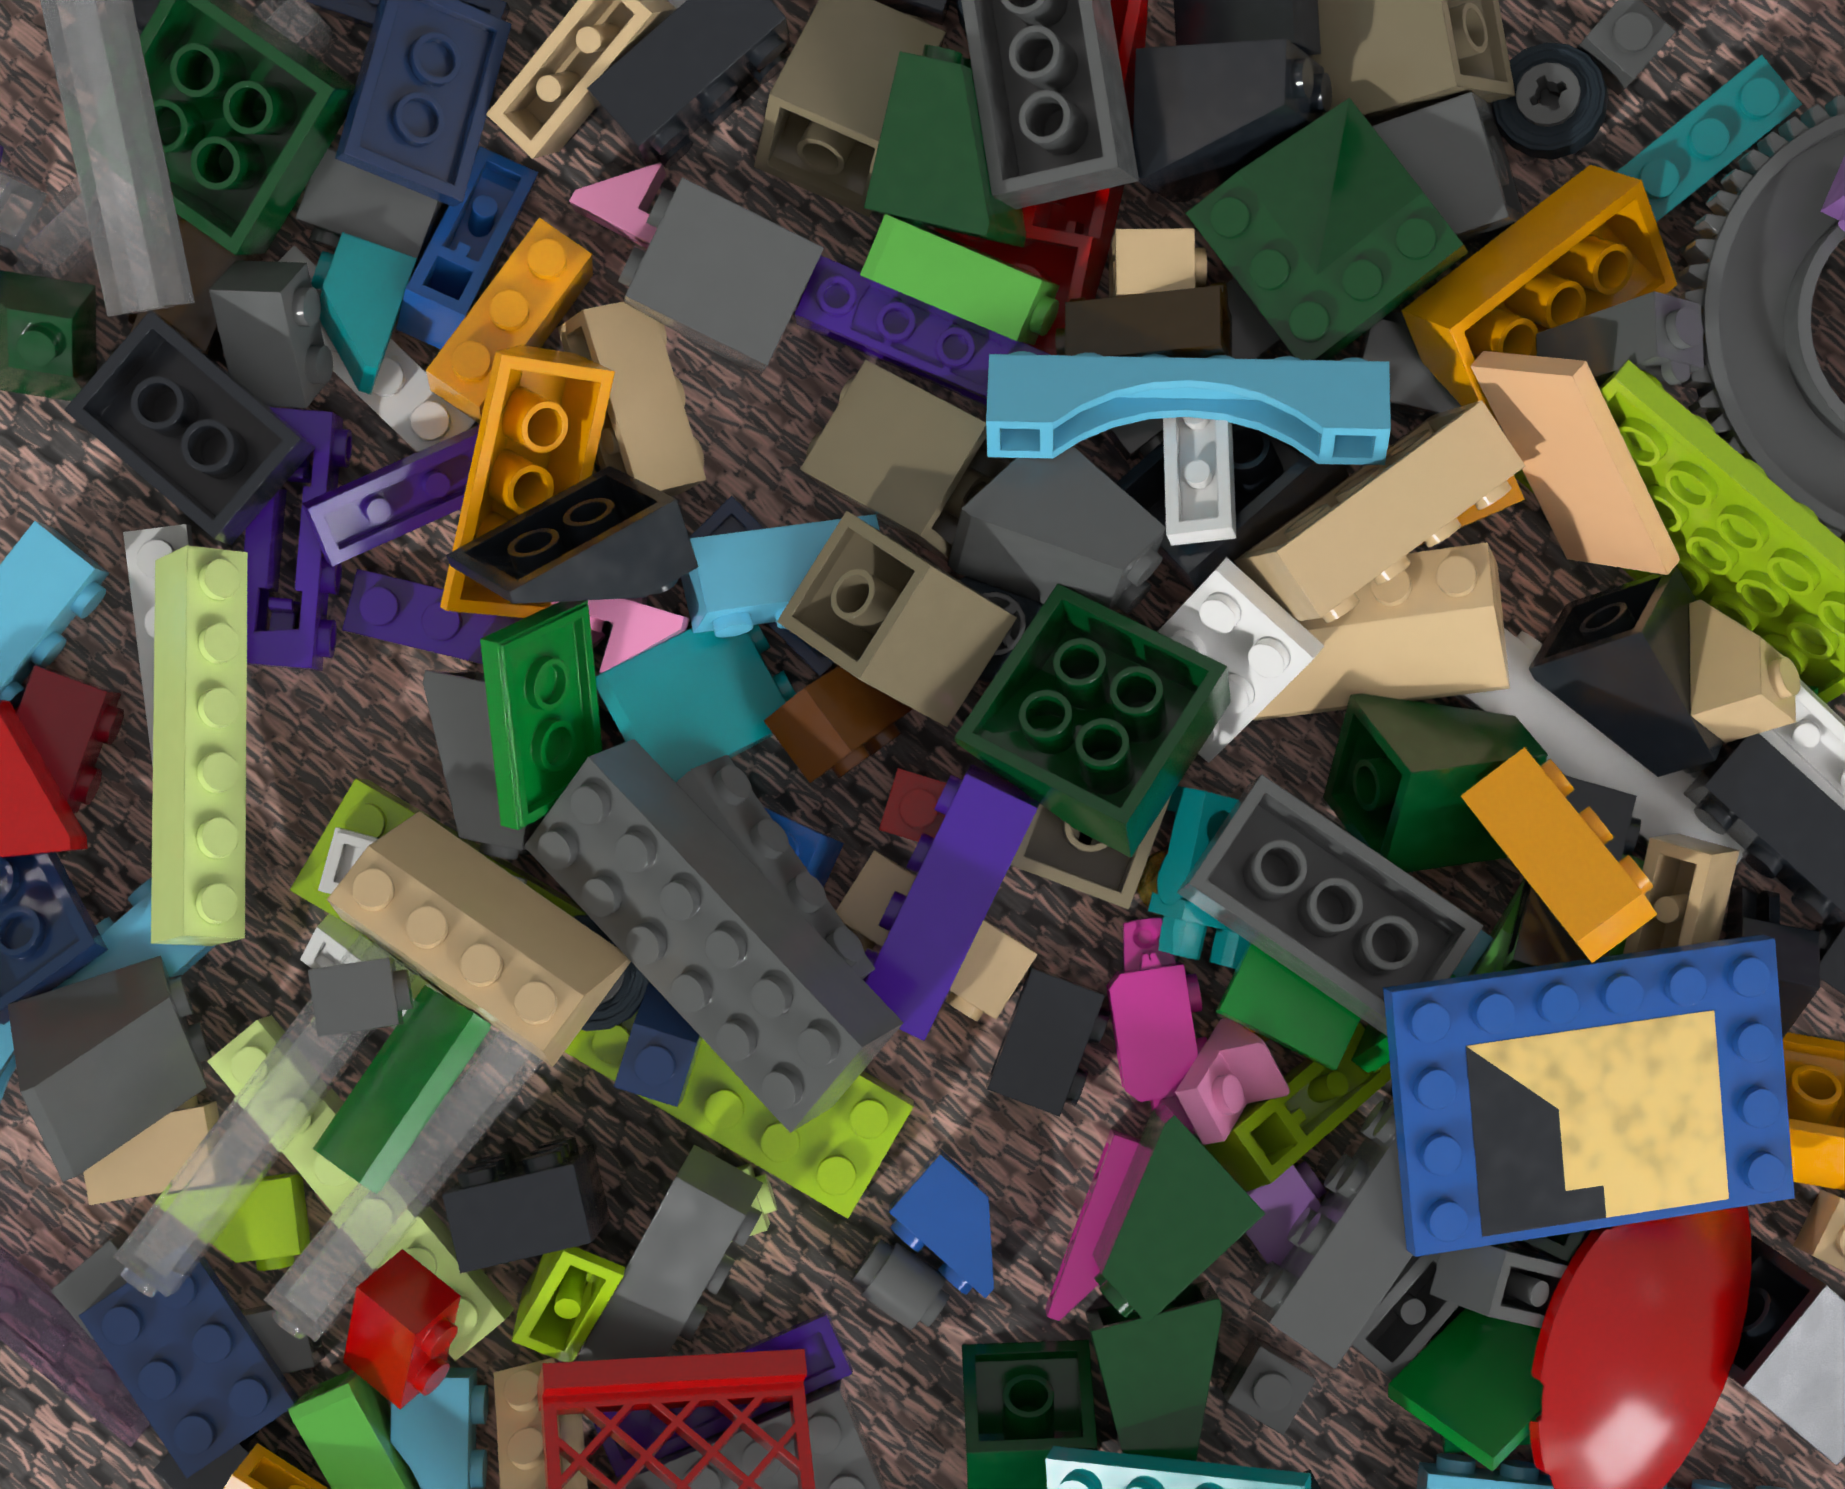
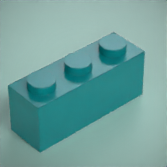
M1760 55L1620 168L1617 173L1642 180L1657 222L1799 108L1802 103L1763 55Z

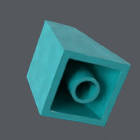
M759 624L753 625V629L747 633L726 638L716 637L714 631L693 633L691 628L596 676V688L624 740L628 742L635 739L675 782L692 768L727 754L731 759L773 736L774 734L763 720L797 694L784 670L772 676L762 658L761 653L770 649L771 646Z

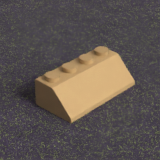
M1482 400L1434 414L1388 447L1385 465L1362 466L1246 551L1234 562L1240 570L1298 621L1323 617L1326 623L1332 622L1346 614L1359 603L1360 600L1355 593L1374 579L1376 584L1380 585L1404 571L1411 564L1406 555L1421 543L1425 542L1427 547H1432L1455 533L1461 527L1456 517L1475 504L1476 508L1481 510L1506 495L1511 490L1507 480L1524 468L1525 464Z
M1488 542L1408 553L1406 556L1411 564L1404 571L1380 585H1377L1374 579L1355 593L1360 600L1359 603L1343 616L1329 623H1326L1323 617L1298 621L1324 647L1253 720L1258 721L1347 709L1350 695L1361 693L1417 701L1510 689L1498 564Z
M420 811L370 844L327 899L343 921L551 1067L556 1064L631 962L620 949Z

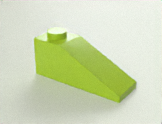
M1360 1022L1336 1070L1332 1071L1310 1059H1306L1283 1076L1290 1089V1093L1287 1096L1247 1103L1225 1141L1203 1145L1245 1192L1273 1183L1391 1080L1389 1062L1376 1071L1367 1073L1351 1061L1365 1031Z

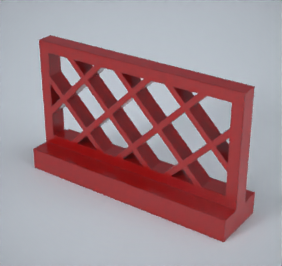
M805 1349L542 1363L537 1393L538 1408L541 1411L546 1489H562L578 1471L600 1489H625L644 1467L649 1469L671 1489H691L690 1485L710 1462L739 1486L738 1489H763L755 1482L775 1459L779 1460L797 1476L799 1489H815L804 1380L807 1376ZM762 1403H790L792 1426L778 1442L749 1419ZM739 1404H749L743 1410V1412H741L734 1406ZM714 1406L733 1422L713 1446L684 1423L697 1407ZM671 1408H683L677 1416L669 1410ZM649 1410L667 1425L666 1429L647 1450L618 1427L632 1411ZM603 1412H617L611 1420L603 1414ZM584 1414L601 1431L579 1454L558 1436L557 1415ZM739 1429H742L769 1452L749 1476L720 1453ZM674 1433H677L703 1455L702 1459L683 1480L678 1478L654 1457ZM609 1436L637 1459L635 1464L616 1485L588 1462V1459ZM792 1439L794 1440L795 1456L785 1449ZM560 1455L571 1464L562 1475Z

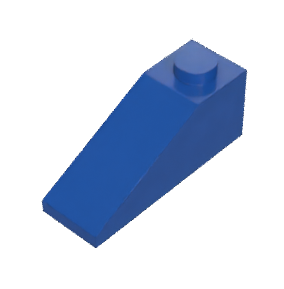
M479 147L463 202L454 207L448 206L405 289L396 330L436 348H443L489 286L535 183L538 172L484 147Z

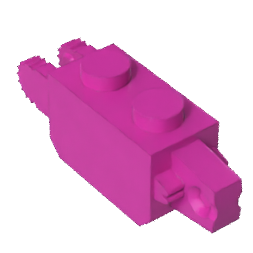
M1149 917L1124 922L1123 970L1116 971L1106 985L1122 1087L1138 1101H1150L1151 1111L1163 1102L1192 1134H1195L1194 1127L1175 1091L1207 1042L1206 1037L1195 1038L1192 1013L1202 1011V1000L1196 973L1185 975L1183 963L1176 962L1173 954L1158 950L1163 922L1161 917Z

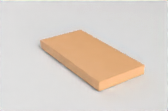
M1483 351L1472 363L1471 368L1505 436L1525 464L1522 470L1566 558L1669 575L1680 561V558L1587 361Z

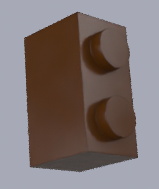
M837 666L804 687L763 721L809 783H811L830 769L834 771L838 778H841L866 758L881 750L902 734L895 723L913 710V708L866 684L842 667Z

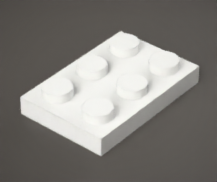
M1227 557L1157 631L1226 665L1228 668L1231 702L1198 753L1208 763L1324 647L1317 638Z

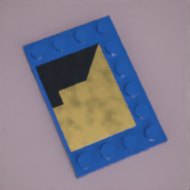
M1764 934L1605 956L1600 957L1593 963L1589 959L1383 988L1406 1249L1413 1256L1418 1257L1795 1198L1775 938Z

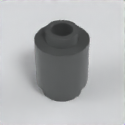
M881 1238L868 1252L851 1279L853 1283L863 1289L860 1294L863 1298L910 1331L919 1321L929 1327L950 1297L949 1294L942 1290L946 1278L939 1271L896 1242L891 1246Z

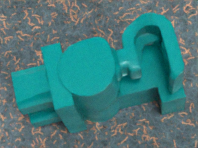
M1177 786L1172 793L1167 810L1176 812L1168 854L1161 863L1158 872V894L1152 892L1148 908L1149 912L1164 915L1159 939V951L1200 960L1207 927L1210 926L1217 929L1209 962L1234 969L1237 968L1249 941L1178 894L1177 891L1238 799Z

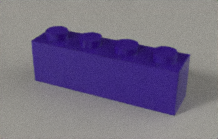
M972 764L968 768L963 780L952 774L950 775L934 808L935 811L946 815L936 837L933 838L925 833L921 835L906 867L917 873L908 895L906 896L897 891L894 892L878 925L890 931L880 953L869 948L865 952L875 970L863 978L864 982L901 1019L903 1024L899 1029L925 1041L1040 804L1012 783Z

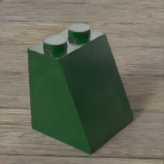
M926 44L924 45L922 56L900 51L864 208L913 223L1024 248L1026 230L1022 208L1014 209L994 198L991 193L971 59L962 57L963 54L960 52Z
M1362 693L1353 694L1349 698L1323 798L1353 837L1406 873L1508 858L1462 799L1461 795L1524 747L1540 766L1546 762L1548 754L1519 719L1513 715Z
M1163 1102L1154 1108L1092 1254L1100 1270L1094 1279L1100 1285L1099 1290L1125 1318L1135 1310L1147 1324L1266 1214Z
M1209 1281L1191 1284L1186 1287L1148 1324L1135 1310L1125 1318L1113 1305L1086 1311L1085 1314L1121 1453L1196 1461L1222 1317L1219 1297Z

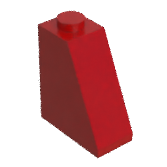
M0 700V857L88 849L87 836L12 704L10 701Z

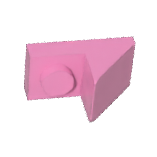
M661 163L650 165L576 189L569 202L575 212L648 249L657 228L646 223L650 215L646 212L661 186L666 172Z
M628 599L588 600L591 630L602 632L605 620L614 623L600 667V674L687 631L690 618Z
M1225 1018L1219 1021L1175 1093L1202 1144L1207 1145L1223 1142L1227 1139L1247 1103L1287 1096L1290 1093V1089L1265 1042L1250 1030L1245 1029L1243 1025Z

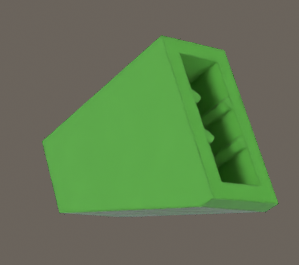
M888 214L884 215L860 273L865 278L998 334L1035 345L1039 335L1044 336L1050 330L1059 308V301L1054 298L1060 285L931 228Z
M353 1370L312 1386L288 1408L293 1423L331 1489H421L411 1468L390 1442L391 1409L386 1398Z

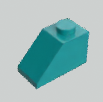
M342 232L334 254L322 251L311 284L313 288L321 291V311L319 317L321 324L358 391L371 395L401 310L405 289L412 277L417 258Z

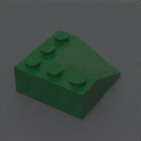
M161 0L80 140L79 145L234 255L265 254L344 123L355 85L234 0Z
M1350 98L1236 172L1186 212V215L1294 357L1301 360H1330L1468 253L1458 236Z
M1057 583L954 738L958 745L1074 829L1131 858L1229 706L1231 699L1228 668L1226 665Z

